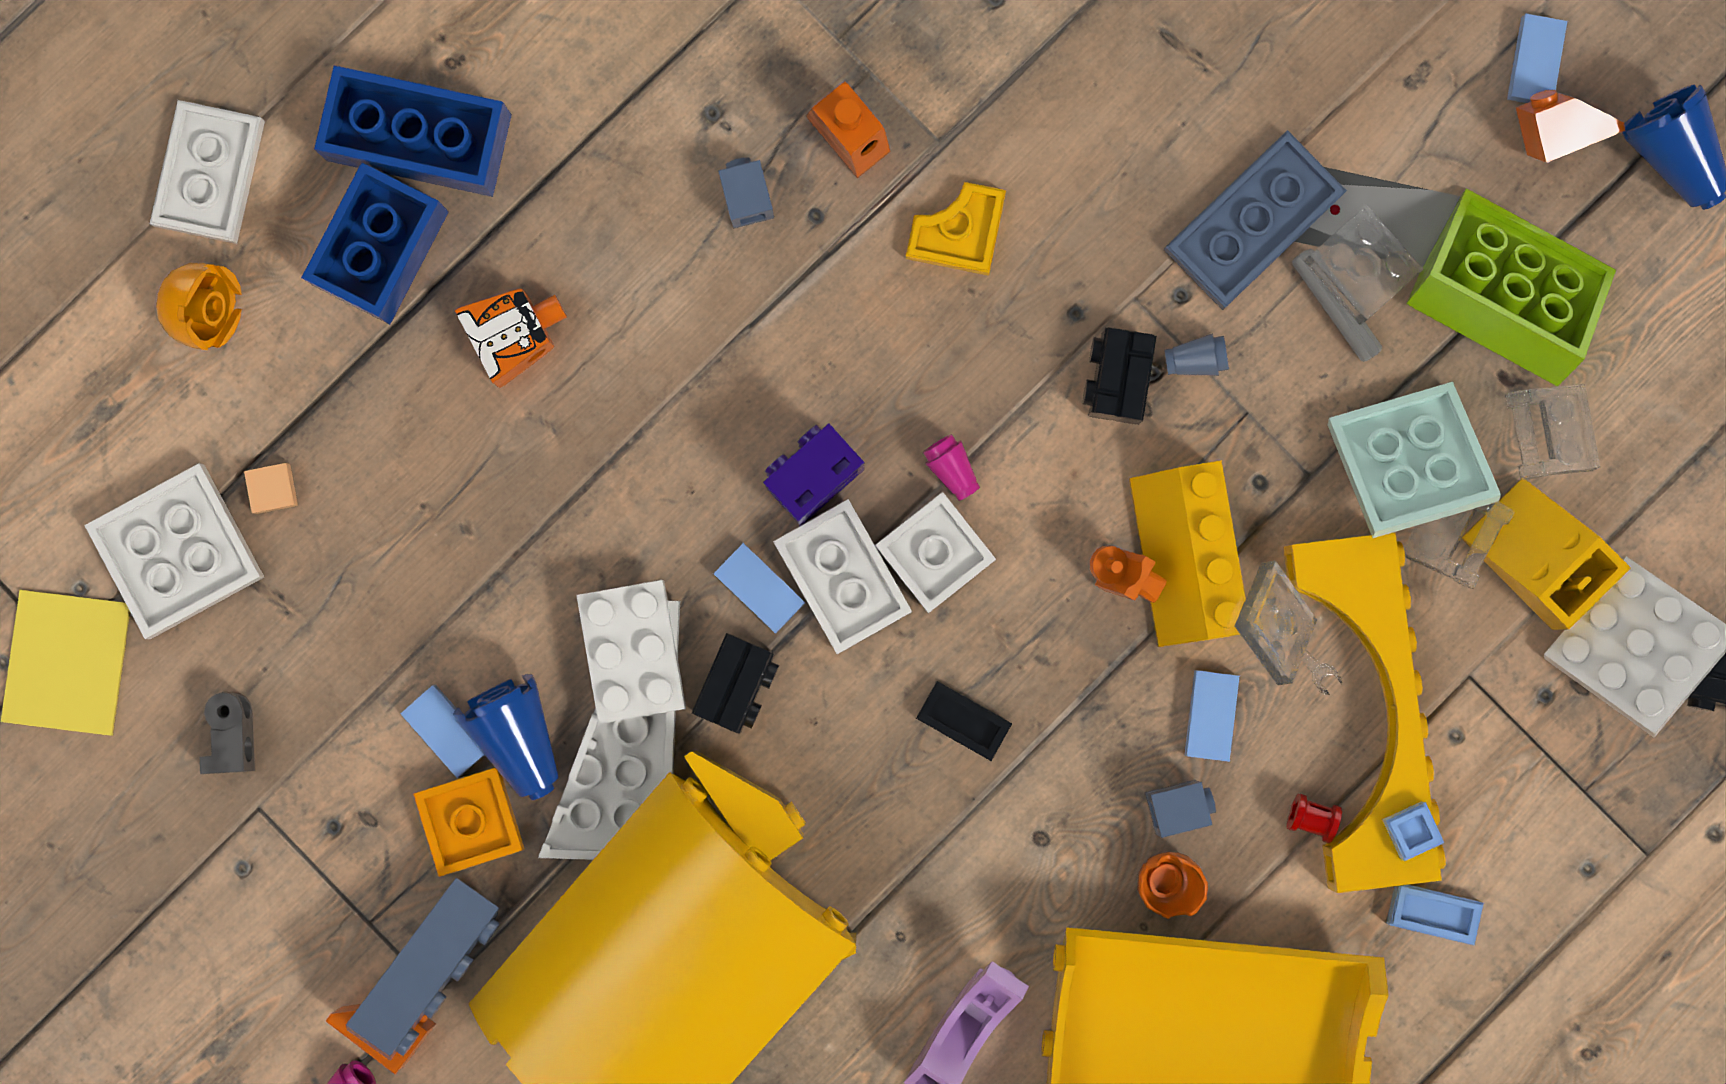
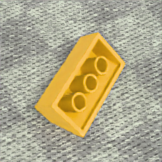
M1222 460L1129 478L1142 555L1155 561L1156 563L1151 571L1167 580L1155 603L1150 602L1158 647L1252 633Z

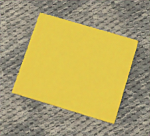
M19 590L1 722L113 736L130 610L126 603Z

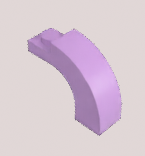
M993 961L984 970L980 968L956 997L929 1037L904 1083L961 1084L987 1038L996 1026L1023 999L1029 986L1017 979L1012 972L1001 968Z

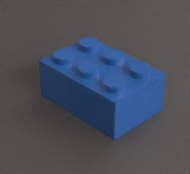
M361 162L301 278L312 286L390 325L449 211L438 200Z

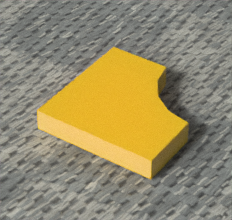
M964 182L958 198L946 209L932 215H914L905 259L989 276L1006 190Z

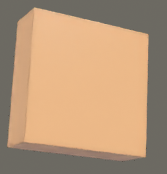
M289 463L244 471L251 512L253 514L298 506L291 465Z

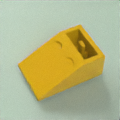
M1521 478L1461 537L1552 630L1570 629L1631 569L1599 535L1524 478Z

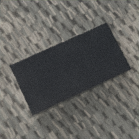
M936 681L916 717L919 721L990 761L994 758L1012 726V723Z

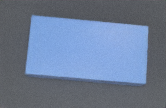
M1527 13L1521 17L1507 100L1528 103L1531 102L1530 97L1538 92L1556 90L1568 21Z
M744 543L714 573L774 633H777L806 603Z
M1194 670L1184 756L1230 762L1240 676Z
M432 685L400 714L456 778H460L485 755L455 720L453 713L457 708L437 685Z
M1414 885L1394 886L1386 924L1475 945L1484 903Z

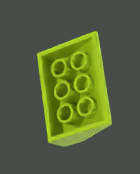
M1466 188L1420 271L1406 304L1558 387L1586 357L1616 269Z

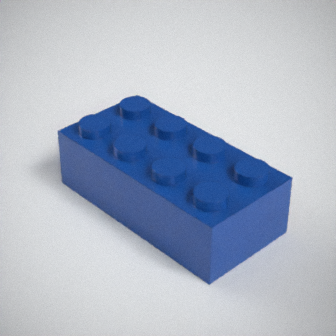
M334 65L314 150L328 162L359 168L362 162L384 174L493 197L512 114L502 101Z

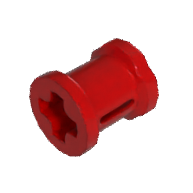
M1297 794L1288 815L1287 829L1292 831L1300 829L1321 836L1323 842L1330 844L1335 838L1341 822L1342 807L1333 805L1330 808L1307 800V796L1304 794Z

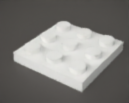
M198 463L84 525L144 639H152L264 578L204 464Z
M1626 557L1624 561L1631 569L1570 629L1562 632L1545 652L1544 659L1649 735L1655 737L1726 653V624Z

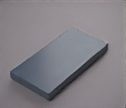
M1287 130L1164 248V251L1224 310L1347 190Z

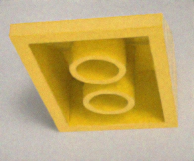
M691 751L684 756L734 833L749 848L755 847L759 849L771 861L803 839L804 834L800 828L805 826L806 822L792 801L784 805L779 797L698 751Z

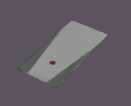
M1324 167L1347 191L1294 242L1422 269L1460 196Z

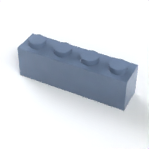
M455 878L347 1022V1031L390 1061L397 1052L404 1056L419 1036V1033L414 1030L416 1025L424 1015L431 1019L445 1001L447 996L441 993V991L451 978L458 982L472 964L474 959L468 955L478 941L486 945L499 927L500 923L495 920L499 907Z

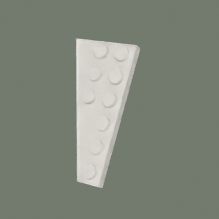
M668 601L678 658L680 601ZM595 708L538 858L593 860L666 775L669 772L674 774L676 711L598 724Z

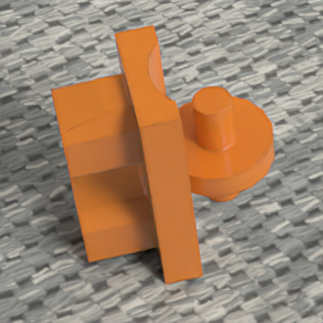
M1111 545L1098 548L1090 560L1091 573L1097 579L1095 586L1105 592L1135 601L1140 596L1149 602L1155 603L1167 582L1166 579L1151 571L1156 563L1152 559L1144 555L1121 550Z

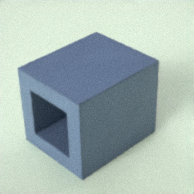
M739 158L726 163V169L718 170L733 229L774 219L773 208L760 160L751 162L750 158Z
M1191 780L1145 792L1155 834L1161 838L1213 825L1210 814L1216 813L1214 798L1210 788L1203 789L1202 782Z

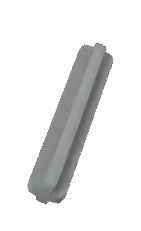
M1310 248L1295 257L1292 261L1293 266L1358 358L1365 362L1380 353L1382 345L1316 252Z

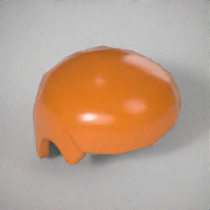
M1164 852L1150 857L1142 865L1138 873L1137 890L1146 908L1158 915H1162L1166 919H1170L1179 915H1195L1207 900L1208 882L1200 866L1189 856L1179 852Z

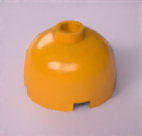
M207 263L185 264L172 270L161 284L156 302L158 320L170 337L185 346L200 350H209L208 348L210 347L220 348L233 336L240 321L242 309L237 308L234 310L236 302L235 294L242 295L241 286L235 274L224 266Z

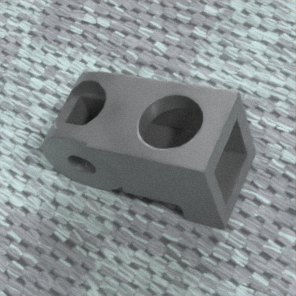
M224 692L215 694L208 700L204 710L205 719L211 726V756L199 757L200 774L255 771L251 703L241 694Z

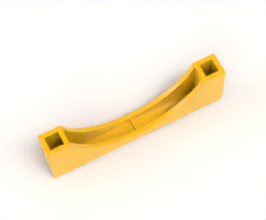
M1396 532L1376 538L1368 535L1284 546L1289 589L1321 603L1336 614L1358 637L1377 670L1387 709L1386 750L1381 771L1372 793L1350 824L1336 835L1330 844L1325 843L1322 845L1328 889L1336 893L1442 881L1440 869H1444L1446 866L1445 852L1442 844L1406 861L1400 860L1382 819L1422 801L1426 802L1436 825L1440 823L1438 804L1435 799H1431L1429 782L1434 780L1433 763L1429 756H1425L1423 739L1428 737V724L1425 714L1419 712L1417 697L1422 695V679L1419 671L1414 670L1412 653L1416 652L1417 641L1413 627H1408L1406 610H1409L1411 607V596L1408 585L1402 584L1400 567L1405 565L1403 544L1401 541H1397Z

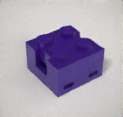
M830 423L822 430L818 425L813 426L797 441L800 449L788 459L785 454H782L765 470L768 476L763 481L766 489L800 526L805 524L864 471L865 462Z

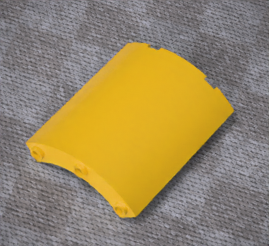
M669 772L468 1004L489 1043L496 1045L499 1042L511 1057L506 1066L522 1084H732L856 945L846 929L849 923L838 910L831 906L827 909L823 908L770 868L772 863L769 858L755 847L749 848L715 811L707 800L708 792L698 781L690 777L685 781Z
M1066 927L1063 945L1055 944L1053 953V971H1058L1051 1030H1043L1041 1054L1042 1057H1048L1046 1084H1370L1372 1060L1371 1057H1364L1367 1037H1377L1381 1016L1389 996L1384 957Z

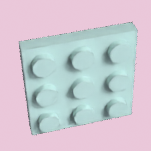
M1453 382L1329 418L1328 428L1372 538L1495 503L1500 499L1501 493Z

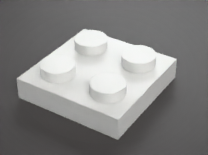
M943 492L875 545L927 613L931 612L996 560Z

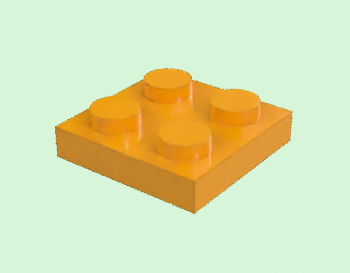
M496 768L413 794L439 877L525 849L503 777Z

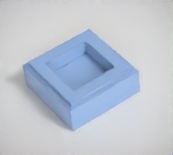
M1421 801L1382 819L1400 860L1406 861L1444 843L1426 802Z

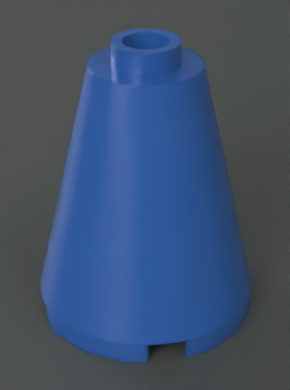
M1694 84L1676 90L1653 102L1655 108L1650 110L1644 117L1639 111L1624 123L1626 131L1621 132L1624 139L1690 207L1701 206L1705 210L1719 204L1726 198V165L1707 95L1701 85L1696 87Z
M532 674L521 675L525 683L515 686L512 679L502 682L468 700L467 703L470 710L463 714L458 707L454 711L453 716L460 727L518 796L525 797L529 795L531 800H536L555 789L552 783L559 776L537 683Z

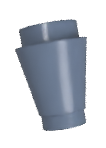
M1212 333L1175 346L1172 349H1165L1168 375L1219 376L1218 371L1229 370L1224 336L1213 337Z

